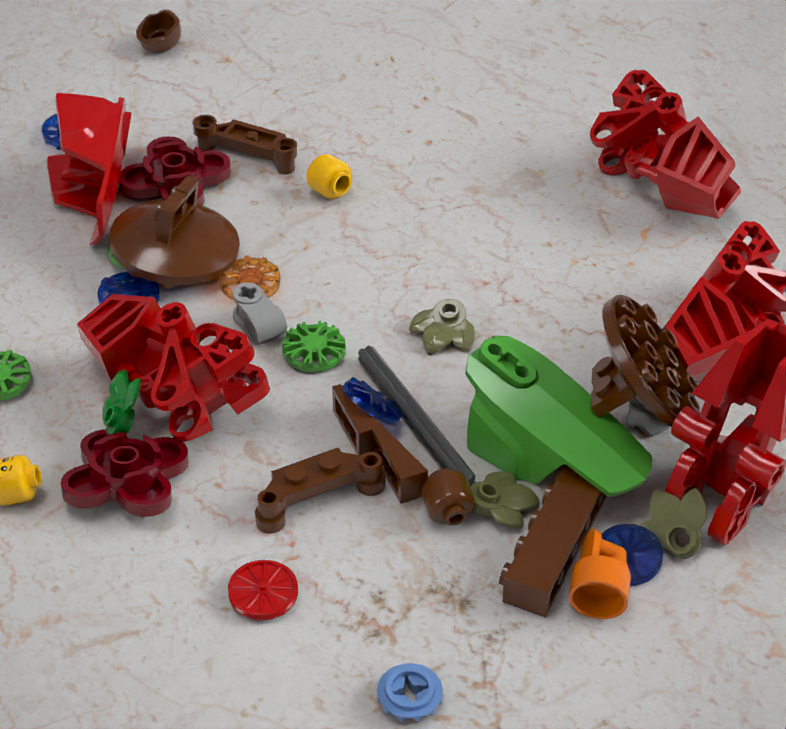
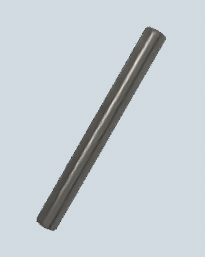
M369 345L365 349L361 348L358 352V361L443 469L448 468L461 472L467 478L470 486L474 484V479L476 478L474 472L376 349Z

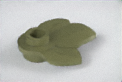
M444 299L438 302L434 309L419 312L414 316L409 327L411 332L423 334V343L429 355L435 354L451 342L458 349L468 352L473 345L475 337L474 327L466 319L464 305L455 299ZM446 312H454L452 315L444 314Z
M505 471L489 473L483 482H476L470 486L475 499L473 511L482 516H492L496 522L508 527L522 528L524 520L520 512L532 509L540 502L538 496L531 488L523 484H516L515 475Z
M693 488L680 500L671 493L654 490L650 502L652 520L645 521L636 526L640 539L646 546L652 549H666L676 558L686 559L694 556L702 545L700 529L707 519V506L702 494ZM682 533H687L689 536V543L685 547H681L678 543V537Z

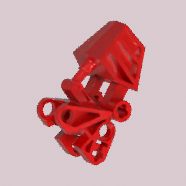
M646 70L630 71L612 94L613 105L621 109L600 112L590 130L591 142L596 147L603 148L598 159L600 170L607 175H618L627 172L631 179H639L642 176L649 178L650 182L658 185L660 195L667 209L719 219L741 193L740 186L729 176L736 167L734 159L699 116L690 122L687 121L680 95L673 92L667 93L665 88ZM639 85H644L645 90L642 91ZM659 128L665 133L664 135H658ZM608 130L611 132L605 138H596L597 134L601 131ZM616 157L620 159L619 163L615 166H605V163Z
M744 221L739 225L703 276L700 277L662 328V330L669 329L676 338L678 347L675 348V351L680 357L686 372L690 373L696 381L703 380L736 339L767 319L785 325L781 312H786V297L783 296V292H786V271L776 270L771 265L775 262L780 250L766 230L755 221ZM747 235L752 238L749 245L743 242Z
M112 294L77 323L81 340L111 381L119 371L123 369L128 370L129 383L135 379H141L138 395L145 407H156L162 411H171L168 429L172 437L177 441H190L212 431L211 413L228 403L238 415L262 400L270 391L268 378L264 370L259 366L250 364L255 355V350L248 336L243 332L215 323H204L196 327L185 305L182 303L172 302L160 308L155 297ZM209 336H216V339L211 344L200 345L203 339ZM183 421H194L189 430L177 432Z
M767 319L731 344L691 393L705 401L701 413L686 406L679 412L671 428L672 436L690 446L679 457L665 492L671 493L682 500L684 495L693 488L702 494L705 483L719 494L726 496L723 504L717 506L707 531L709 537L724 546L729 544L748 524L751 508L756 503L763 506L769 493L778 484L786 469V460L772 452L776 441L781 442L786 439V325L771 319ZM746 402L755 406V415L749 414L729 436L720 435L732 403L742 406Z

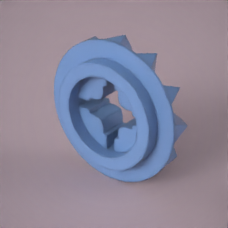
M405 663L394 666L387 670L378 682V703L382 704L386 715L394 714L400 722L404 718H414L418 723L424 715L433 716L436 707L442 703V683L431 669L423 665ZM405 684H408L409 689L416 694L414 702L408 700V697L404 695Z

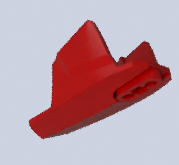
M56 93L55 103L60 131L61 150L66 154L50 155L47 157L46 164L51 196L54 204L97 218L89 244L96 246L105 234L115 200L123 157L126 151L132 112L125 111L126 101L122 97H119L117 103H113L102 97Z

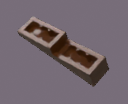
M341 384L332 386L333 412L357 455L374 452L381 456L385 477L400 504L421 498V489L427 481L428 470Z

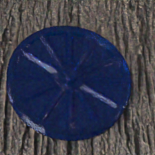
M619 524L608 528L602 533V539L625 549L627 553L626 560L631 573L630 586L646 583L659 572L663 562V548L657 536L649 529L636 524Z

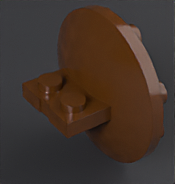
M186 176L179 186L173 187L167 200H153L134 205L123 211L114 220L110 230V249L115 259L128 270L132 277L156 282L163 288H174L177 285H194L208 281H217L234 266L238 258L240 246L238 233L232 223L223 215L206 206L197 204L198 179Z
M616 295L606 301L602 310V318L607 345L612 357L601 359L592 368L593 391L591 392V409L600 418L635 397L645 408L670 427H672L675 418L684 407L689 406L700 412V406L695 395L691 394L698 384L694 377L686 372L680 357L675 351V348L678 347L676 338L669 329H661L657 323V316L650 305L646 303L641 306L635 300L625 295Z

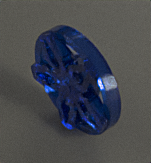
M128 271L102 279L97 292L99 305L112 294L144 297L153 295L152 297H155L157 303L160 299L158 283L144 278L132 277ZM107 291L109 294L104 298V294Z

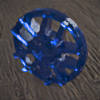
M352 377L342 386L344 393L371 416L390 425H397L403 413L395 407L396 403L383 398L385 396L384 393L375 391L365 381L361 380L360 382L355 377Z

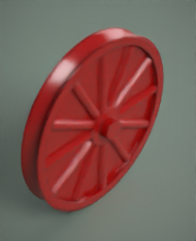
M256 560L244 564L233 573L228 583V597L232 607L241 615L254 620H270L282 616L293 607L298 597V582L295 574L284 564L272 560Z

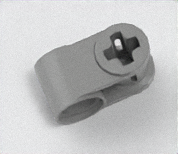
M241 283L235 286L233 289V300L236 303V307L233 310V320L248 336L252 344H260L287 331V323L283 312L277 305H274L262 291L261 287L254 283Z

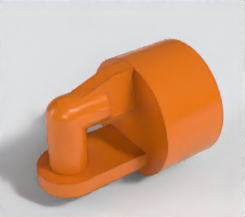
M591 529L584 539L580 560L575 563L572 570L569 602L577 612L584 616L611 619L624 613L628 606L631 573L626 560L627 553L624 548L602 539L600 531Z

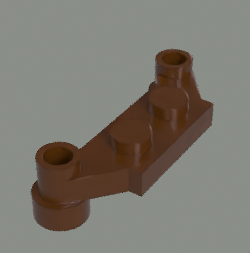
M200 115L194 118L193 132L197 137L198 147L202 151L213 150L216 145H221L273 160L277 165V171L281 174L287 175L295 171V158L298 155L297 142L292 138L286 137V134L234 119L229 123L217 124L216 118L211 115Z
M337 447L271 471V482L257 497L258 506L255 510L256 527L261 532L268 534L279 532L285 526L284 509L288 505L356 481L358 491L364 495L375 496L382 493L385 489V471L382 469L381 456L374 452H367L363 455L341 452Z

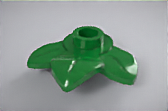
M125 369L119 371L113 378L109 388L110 396L105 399L102 409L103 423L109 435L128 433L135 418V411L132 407L136 403L139 394L141 379H135L129 383L128 370Z

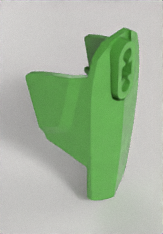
M501 335L492 336V338L484 340L478 349L468 355L465 375L475 388V396L470 405L467 428V448L470 452L502 471L514 474L516 479L531 482L535 485L563 464L569 466L608 497L629 492L646 481L652 466V455L610 412L599 418L591 409V395L547 357L519 340Z

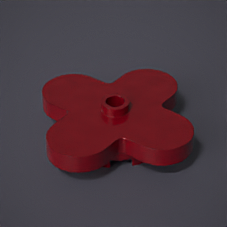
M160 137L148 144L146 149L147 156L143 157L142 163L132 164L121 170L119 188L121 193L129 198L143 199L160 196L161 200H167L173 187L179 186L186 176L199 180L197 204L203 205V187L220 184L230 177V158L223 152L215 150L202 151L197 146L193 150L188 148L185 141L177 137Z
M106 429L91 432L82 439L80 444L81 458L84 464L67 471L61 479L62 498L67 504L76 508H93L110 501H117L126 512L134 516L151 517L165 512L172 503V489L168 479L180 475L188 467V448L182 441H177L171 437L152 439L143 435V440L128 438L127 433L109 435Z

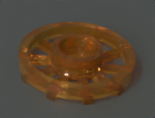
M245 256V258L233 262L232 268L229 271H225L219 277L222 292L232 300L233 290L229 289L228 286L241 283L257 284L261 289L265 290L263 292L270 298L278 291L281 284V276L278 266L267 261L266 257L250 258V256ZM271 272L274 274V276L265 275ZM226 277H234L233 279L225 281ZM263 281H272V282H274V283H273V285L270 287V286H268L267 284H265Z

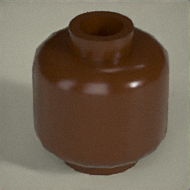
M439 469L431 473L421 489L428 514L436 523L450 526L458 525L466 520L475 506L474 495L467 478L461 472L452 469Z

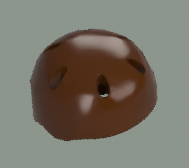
M166 9L146 16L136 30V36L141 46L147 51L155 53L166 52L175 47L181 37V26L178 16Z

